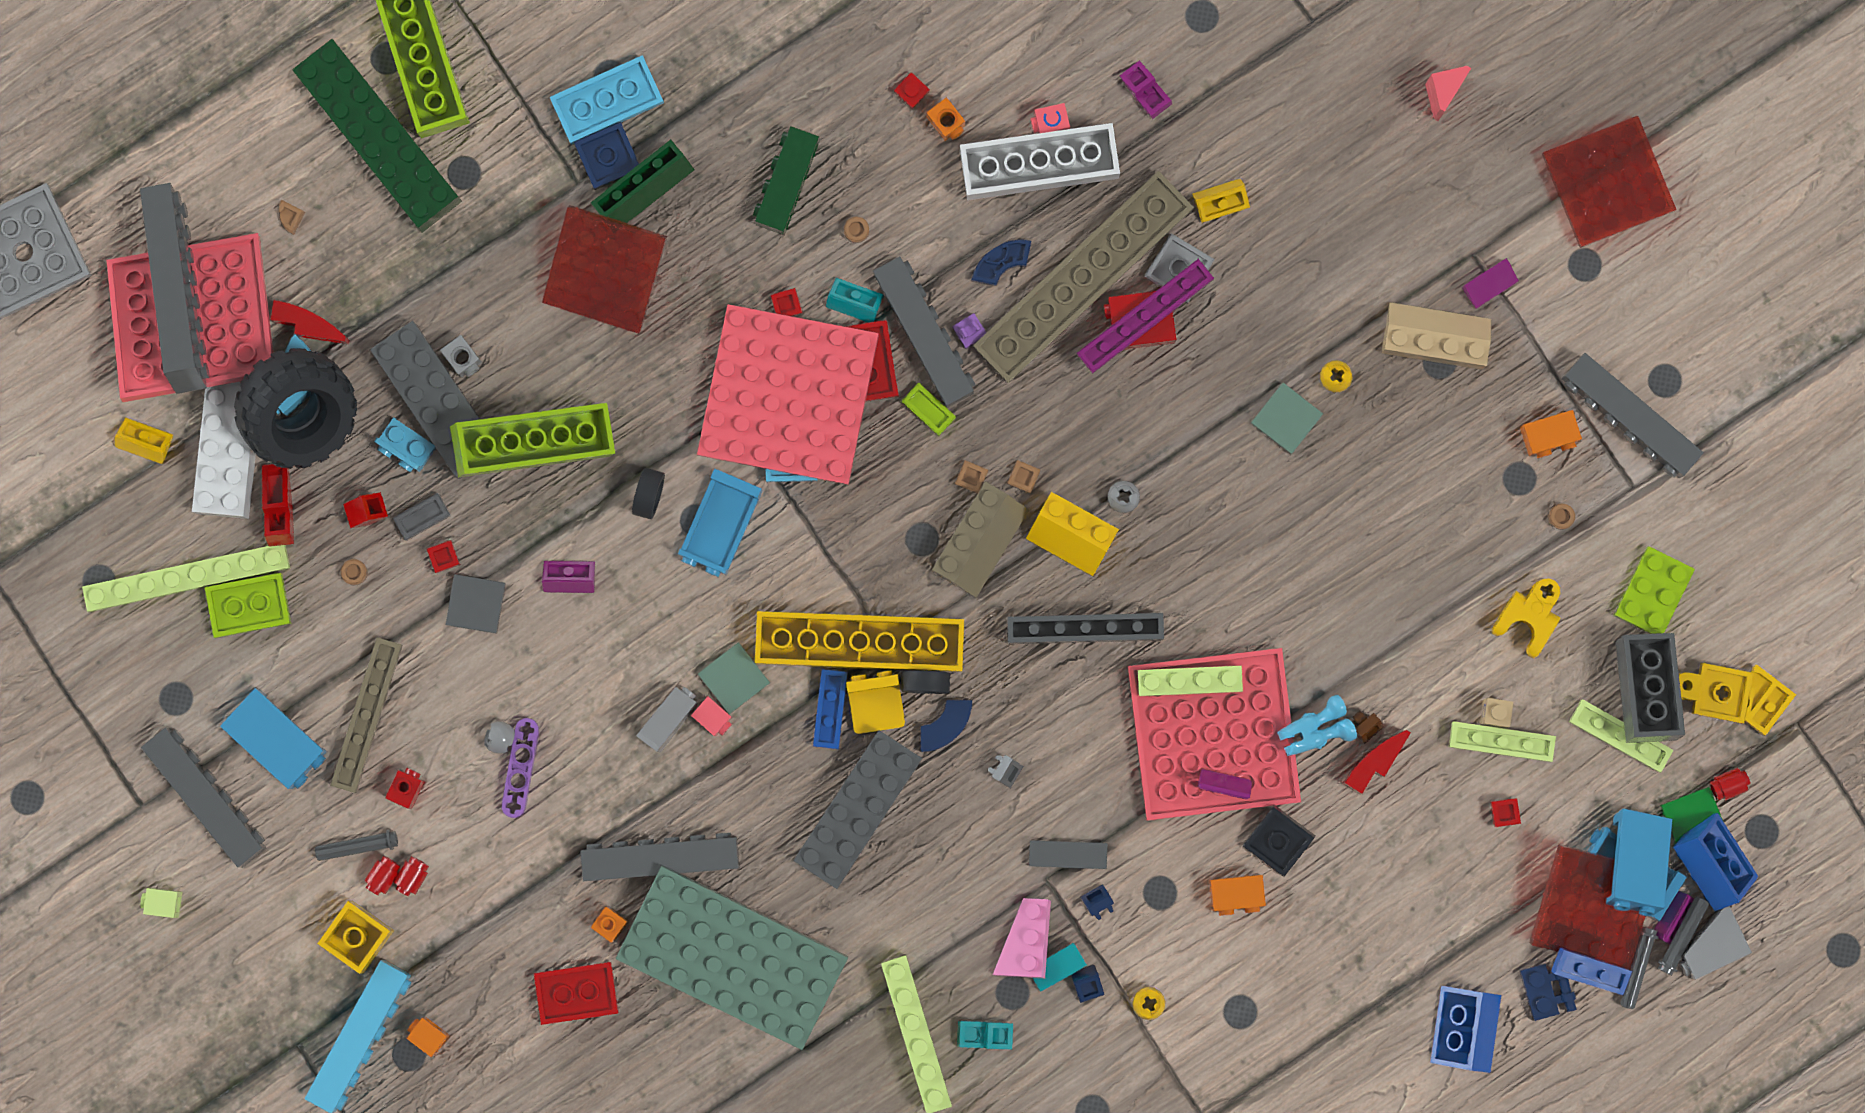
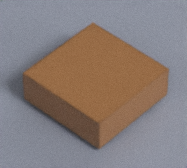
M965 460L955 485L978 494L989 470Z
M1017 460L1007 484L1031 494L1041 470Z

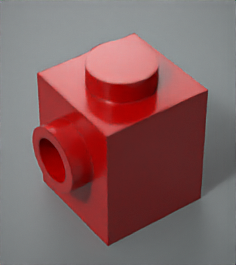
M381 492L362 495L343 504L350 529L371 525L388 517Z
M406 768L405 772L398 770L385 799L407 809H412L425 781L419 779L421 774L412 769Z

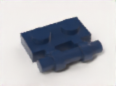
M1546 964L1519 970L1533 1021L1559 1015L1557 1004L1560 1003L1565 1004L1567 1012L1577 1010L1574 1001L1577 998L1575 991L1571 990L1568 978L1555 975L1552 972L1548 973ZM1558 980L1562 994L1554 995L1551 981Z

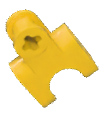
M1550 578L1539 580L1532 586L1527 596L1515 591L1493 625L1491 633L1495 636H1501L1507 632L1513 623L1517 621L1525 623L1531 630V640L1526 648L1527 655L1532 659L1537 657L1560 621V617L1551 612L1560 596L1558 583ZM1549 586L1548 592L1551 593V596L1543 598V592L1540 588Z

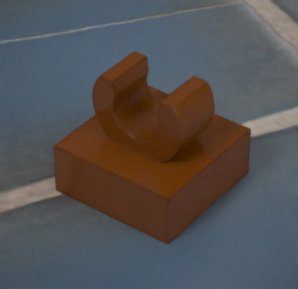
M1359 710L1352 717L1358 725L1356 728L1357 737L1364 744L1384 728L1381 720L1375 713L1367 718Z

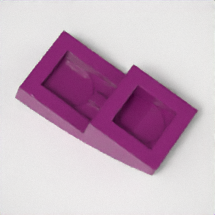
M1140 60L1119 75L1123 83L1152 120L1172 105V100L1156 83L1154 76Z

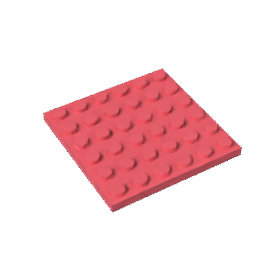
M258 233L188 245V248L192 249L194 263H190L191 271H195L197 286H193L194 294H198L200 301L197 317L200 316L203 323V332H200V339L204 340L206 346V355H203V362L207 363L210 377L206 378L207 387L241 382L245 374L249 375L254 370L253 365L259 360L265 361L271 357L270 354L273 353L262 250ZM148 253L107 260L120 399L122 402L175 393L163 372Z
M728 304L697 455L849 485L879 333Z
M1282 648L1128 666L1146 821L1301 802L1296 756H1287L1284 750L1285 747L1294 742L1293 737L1280 740L1277 734L1278 731L1291 724ZM1242 666L1243 692L1139 696L1138 670ZM1205 769L1251 780L1250 798L1246 800L1198 789L1201 770Z

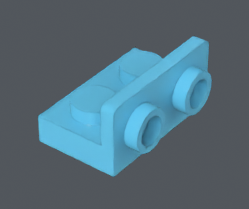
M394 417L380 438H376L374 441L380 445L377 448L378 451L389 458L393 454L401 459L398 464L409 472L413 469L420 472L436 449L434 444Z

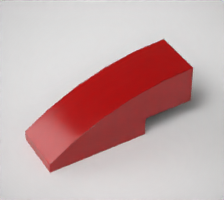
M273 301L270 320L275 324L295 326L294 334L300 338L349 345V339L322 317L290 303Z
M274 464L262 465L264 537L269 547L294 544L289 468L276 467Z
M1404 730L1375 746L1352 768L1342 784L1358 794H1363L1374 774L1380 777L1386 776L1411 732Z

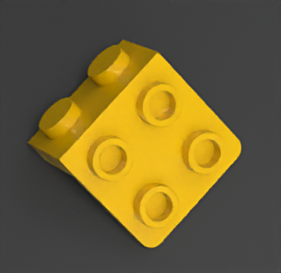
M892 671L878 672L877 678L867 679L866 675L852 676L851 682H846L853 727L857 734L901 728L905 725L898 674L892 675Z

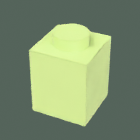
M147 888L146 893L142 894L140 907L144 908L143 914L179 918L183 892Z

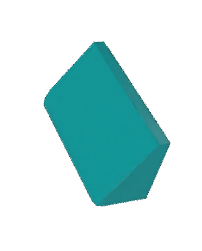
M835 278L827 298L826 307L871 323L875 321L884 295Z

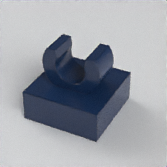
M1103 884L1081 896L1091 916H1095L1098 920L1102 919L1099 914L1102 910L1107 908L1110 913L1113 912L1112 905L1114 902Z

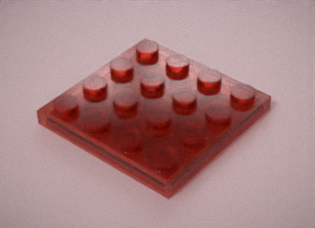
M1639 116L1542 153L1580 248L1677 210Z
M569 205L542 303L639 334L642 330L667 236Z
M1558 844L1529 943L1532 946L1556 952L1561 947L1630 970L1646 916L1640 915L1639 911L1631 909L1628 911L1616 910L1614 906L1606 904V899L1612 894L1615 858Z

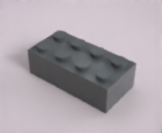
M1674 633L1623 635L1616 641V652L1626 743L1679 740L1685 736Z

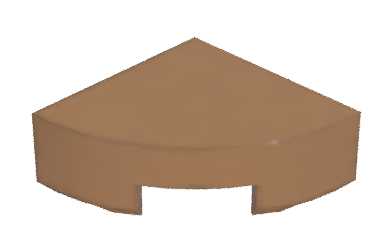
M281 200L279 205L281 223L288 232L294 235L305 212Z

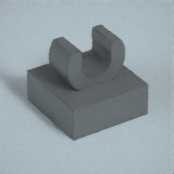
M996 755L995 758L1000 761V764L996 770L989 767L988 771L993 774L992 777L1011 789L1024 766L1007 755L1004 757Z

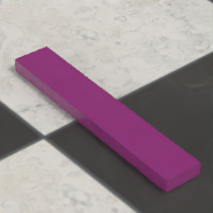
M1198 258L1077 352L1078 357L1092 374L1212 282L1214 277Z

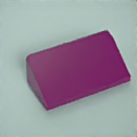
M1506 258L1465 284L1462 289L1475 309L1519 282Z
M544 561L542 575L543 591L547 593H594L595 561Z
M1203 769L1200 772L1197 787L1201 790L1247 800L1251 795L1252 782L1249 779Z
M1681 891L1677 892L1663 917L1654 928L1657 931L1656 936H1658L1659 940L1668 945L1671 944L1694 898Z

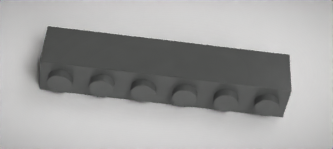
M898 257L875 269L873 274L946 408L973 395L974 390L972 387L976 386L969 372L964 374L960 366L963 364V360L958 351L954 350L952 352L948 345V342L951 341L950 336L944 327L940 329L935 320L939 319L934 307L932 305L928 307L923 298L927 295L920 282L915 284L911 275L915 273L908 260L903 262L901 257Z
M1587 353L1581 355L1562 377V380L1566 382L1564 386L1575 395L1579 393L1585 398L1584 403L1593 411L1598 409L1605 415L1603 419L1614 428L1618 426L1624 431L1623 436L1634 445L1638 443L1643 447V453L1652 461L1657 459L1664 465L1663 470L1671 477L1675 478L1677 476L1681 478L1685 476L1703 455L1704 452Z
M1163 613L1007 617L1008 644L1164 640Z
M164 728L141 747L142 750L237 868H243L266 849V846L263 844L265 838L257 829L252 830L247 824L249 819L241 809L236 811L231 804L233 799L225 789L220 791L214 783L217 779L209 769L204 771L198 762L201 761L199 756L192 749L187 750L182 744L185 741L183 736L176 729Z
M731 833L716 834V839L706 840L705 835L690 836V841L680 842L679 837L664 838V843L654 844V839L638 840V846H628V841L612 842L613 848H602V843L588 844L587 850H580L583 881L654 876L658 874L661 865L678 873L740 868L737 837L731 838Z

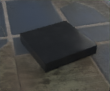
M1273 805L1245 841L1243 847L1285 877L1316 835L1276 805Z

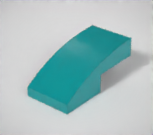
M1072 943L1047 957L1045 978L1032 979L1041 992L1087 966L1076 945Z
M958 1021L957 1047L1012 1050L1013 1023Z

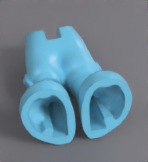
M1339 695L1331 696L1326 708L1320 713H1305L1302 718L1277 732L1280 740L1295 737L1294 735L1298 733L1301 736V741H1294L1291 745L1284 748L1287 756L1303 753L1314 748L1321 749L1328 739L1341 738L1344 741H1353L1357 738L1355 726L1347 718L1323 730L1317 729L1328 721L1346 715L1345 703Z

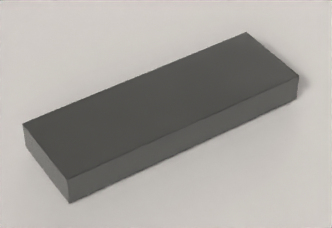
M1030 840L1029 866L1107 869L1108 843Z

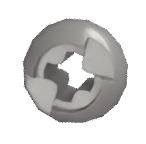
M1119 481L1110 487L1108 502L1115 511L1128 513L1138 506L1140 492L1133 483ZM1122 490L1124 493H1130L1128 503H1125L1123 500L1118 501L1119 491Z
M494 722L491 724V730L487 729L484 745L493 753L502 754L508 752V745L512 746L515 731L511 725L505 722Z

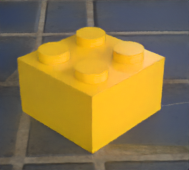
M352 900L347 901L317 944L353 970L362 974L365 973L394 930Z

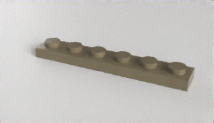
M376 638L330 786L357 793L403 645Z

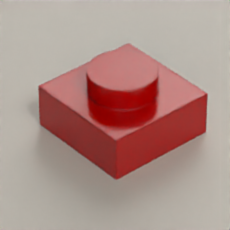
M912 72L894 90V93L911 109L930 92V89Z
M796 288L771 295L776 314L795 316L803 313Z
M452 540L427 549L436 574L461 565Z
M1517 798L1490 802L1494 827L1521 824Z

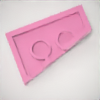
M1023 898L993 975L1045 978L1050 900Z

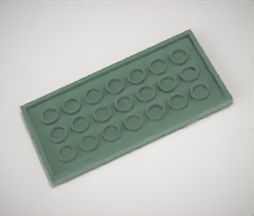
M661 865L616 959L803 1050L848 960V956Z

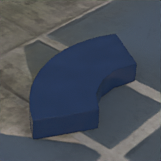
M1012 240L993 248L979 261L971 281L997 286L1000 277L1007 270L1015 267H1026L1032 241Z
M947 700L945 710L940 718L932 724L921 726V752L940 749L959 736L969 720L972 700Z

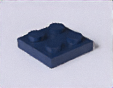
M621 122L574 142L594 190L620 180L639 165Z

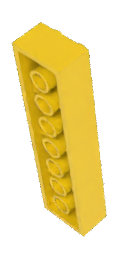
M757 611L755 664L962 672L964 619Z

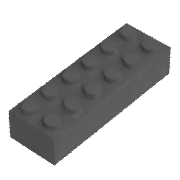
M411 321L370 350L455 477L458 478L450 426L458 422L481 419L418 325Z
M878 730L793 861L838 889L922 761V758Z

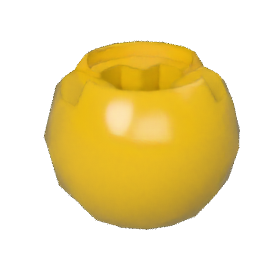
M1333 360L1322 367L1320 380L1328 391L1342 392L1351 385L1353 380L1352 371L1345 362ZM1334 370L1335 373H1342L1341 382L1331 380L1330 377L1333 375L1331 371Z
M1142 988L1133 998L1134 1011L1142 1019H1157L1165 1010L1166 1002L1164 995L1156 988ZM1145 997L1156 1000V1003L1153 1004V1010L1143 1009L1142 1005L1145 1003Z

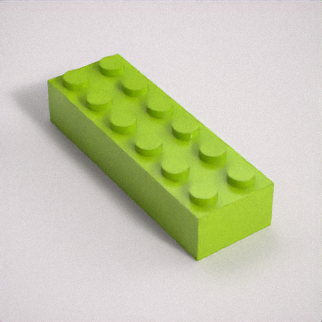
M376 0L418 135L422 139L469 124L467 111L432 1Z
M607 403L458 422L450 426L458 478L604 458L615 454Z

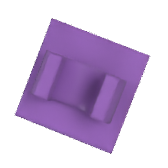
M974 313L952 326L965 349L974 345L986 334Z

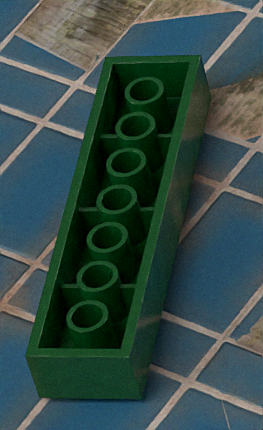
M330 39L292 69L422 233L462 202L333 39Z

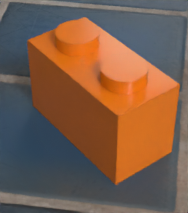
M1573 410L1530 422L1520 427L1528 455H1536L1537 459L1552 455L1551 450L1561 447L1562 451L1576 448V442L1582 440Z
M1263 875L1209 880L1212 911H1219V916L1233 915L1234 909L1244 908L1245 913L1260 912V907L1266 906Z

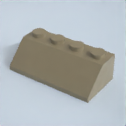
M985 481L933 567L932 572L977 598L1029 509Z

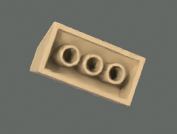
M1389 303L1381 353L1483 370L1487 366L1491 343V319Z

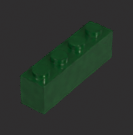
M790 126L788 132H783L779 146L782 147L779 156H774L770 167L773 170L770 180H765L761 193L765 194L762 204L757 203L752 217L756 218V226L785 236L820 143L819 136Z
M670 139L590 203L612 231L616 233L692 173L694 168Z

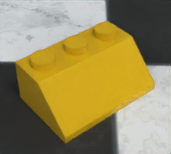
M1051 492L1026 540L1085 573L1094 576L1119 529Z

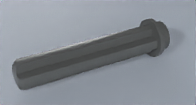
M389 829L386 833L318 845L315 847V856L318 861L386 848L394 850V847L398 846V837L396 831L391 832Z
M1700 897L1694 898L1662 961H1658L1660 964L1659 970L1671 976L1674 972L1677 973L1676 967L1709 906L1706 900Z
M1642 927L1641 931H1638L1640 937L1630 968L1632 973L1620 1003L1622 1007L1634 1009L1636 1006L1654 939H1658V936H1656L1657 931Z

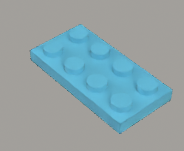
M643 55L550 97L571 145L580 139L664 103Z

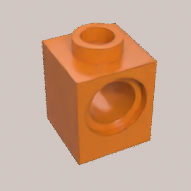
M947 97L926 113L927 119L945 141L949 138L954 140L965 131L963 129L965 127V120ZM944 116H951L955 122L952 126L945 127L941 124L940 120Z
M606 906L590 928L613 943L629 920L610 906Z
M425 1016L421 1020L416 1018L407 1029L410 1034L406 1039L427 1055L433 1057L449 1038L450 1034Z

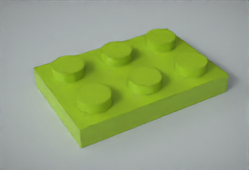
M1648 546L1613 616L1649 634L1664 633L1695 569Z
M282 573L205 587L214 638L291 624Z

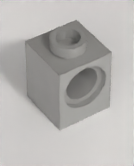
M462 335L440 350L460 377L465 375L470 377L480 369L478 365L482 361ZM467 352L469 354L468 362L463 365L457 364L456 358L458 354Z

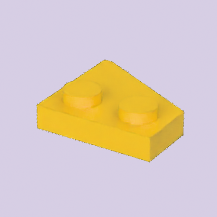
M1755 664L1751 671L1753 677L1745 722L1760 734L1766 736L1797 694Z

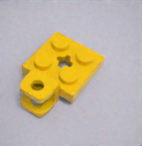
M1700 663L1698 674L1679 673L1681 699L1693 701L1691 714L1744 724L1753 673ZM1683 682L1686 683V689H1685V690H1684V688H1683ZM1721 686H1724V691L1728 692V697H1723L1721 701L1719 696L1716 695V690H1720Z

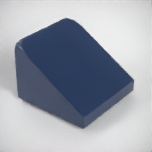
M1095 965L1082 968L1071 974L1080 1003L1105 995Z

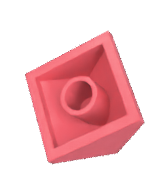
M1469 66L1434 73L1429 77L1425 85L1435 120L1439 121L1471 70Z

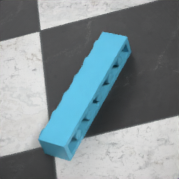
M380 960L305 1096V1100L329 1113H335L337 1109L340 1111L343 1109L348 1100L345 1094L350 1086L355 1087L361 1076L358 1071L362 1063L366 1065L373 1055L374 1051L371 1050L375 1040L379 1042L386 1031V1028L383 1026L388 1017L392 1019L399 1007L396 1002L400 994L404 996L412 983L409 981L411 974L386 960Z

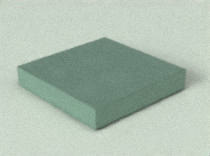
M1282 383L1251 424L1289 454H1292L1323 413L1285 383Z
M739 642L698 673L729 715L770 684Z

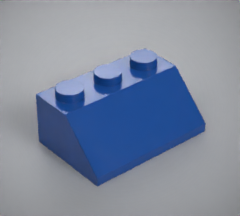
M1718 813L1711 815L1683 834L1673 847L1678 858L1682 860L1690 872L1691 878L1697 883L1706 901L1710 903L1714 911L1739 903L1759 877Z
M1441 986L1430 1063L1491 1073L1502 995Z

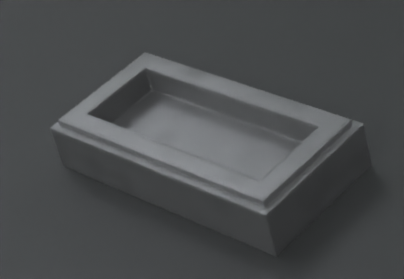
M436 493L393 519L404 539L408 541L447 519L451 514L439 493Z

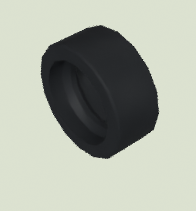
M649 468L643 469L633 500V515L653 519L663 490L664 472Z
M902 671L901 691L920 694H949L950 673L941 671Z

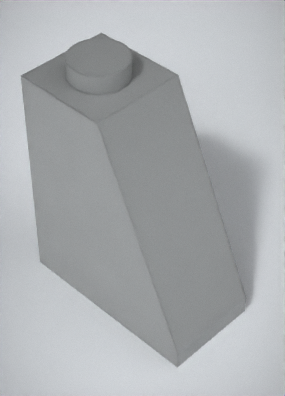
M675 687L636 736L655 751L661 753L698 704L693 700L696 695L685 687L681 690Z
M1730 906L1717 910L1688 944L1681 957L1682 961L1679 962L1681 970L1686 977L1690 976L1691 979L1696 980L1752 953Z

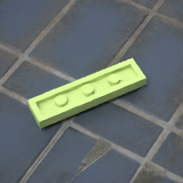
M1242 666L1138 670L1139 696L1243 692Z
M1583 699L1580 700L1569 720V723L1658 773L1662 772L1673 752L1671 748L1660 742L1626 743L1624 722Z
M1453 721L1449 747L1553 762L1556 736Z

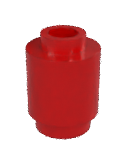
M1739 768L1714 777L1713 781L1709 782L1711 791L1717 801L1722 799L1726 801L1748 791V785L1751 784L1746 771H1740Z
M383 856L381 860L378 859L364 879L368 883L366 888L378 896L381 892L386 894L394 883L401 866L386 856Z
M411 856L409 861L406 860L394 880V883L397 884L395 889L408 897L411 893L416 895L428 875L427 869L429 865Z

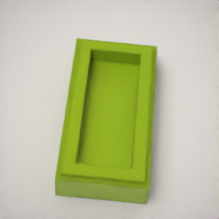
M919 382L901 401L938 436L956 419V416Z

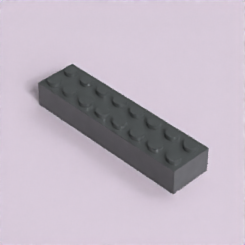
M171 183L140 188L163 372L176 394L207 388L206 378H209L210 374L207 363L203 362V355H206V346L204 340L200 339V332H203V323L201 317H197L200 301L198 294H194L193 287L197 286L195 271H191L190 264L194 263L192 249L188 248L187 242L191 240L190 229L188 225H185L184 219L188 217L185 202L182 203L179 191H175Z

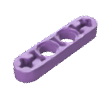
M530 718L520 720L515 727V736L512 743L502 800L503 813L510 818L522 816L527 806L540 732L538 723ZM527 722L530 723L531 728H534V733H529L527 740L533 741L532 747L527 744H517L518 739L524 741L525 733L521 731V726L525 727ZM520 748H526L530 752V758L525 763H521L516 759V752ZM517 773L523 774L526 779L525 785L522 788H515L511 783L512 777ZM509 790L524 792L523 798L521 796L517 797V804L521 805V809L516 810L515 814H512L511 809L507 808V804L512 803L514 795H509Z

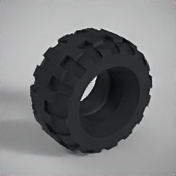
M290 348L287 353L281 350L271 353L269 359L265 361L259 360L253 365L254 370L249 375L245 374L240 382L241 391L236 392L234 403L236 426L244 441L254 453L265 462L270 461L276 467L291 469L295 465L296 468L302 469L311 467L312 463L316 461L322 463L330 458L329 454L335 449L339 451L345 444L344 438L346 435L352 433L355 422L353 417L356 416L357 400L353 393L355 390L348 377L338 365L320 352ZM300 391H311L308 404L299 414L289 419H275L278 407L288 397Z

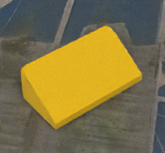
M1241 179L1192 194L1202 223L1250 208L1246 188Z
M125 417L115 435V447L162 464L173 439V434Z

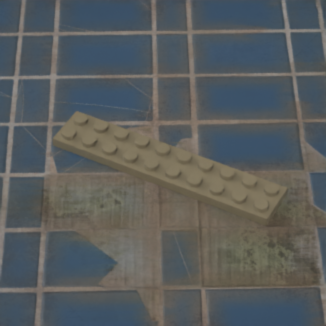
M1158 171L973 345V348L1009 384L1186 217L1194 207Z

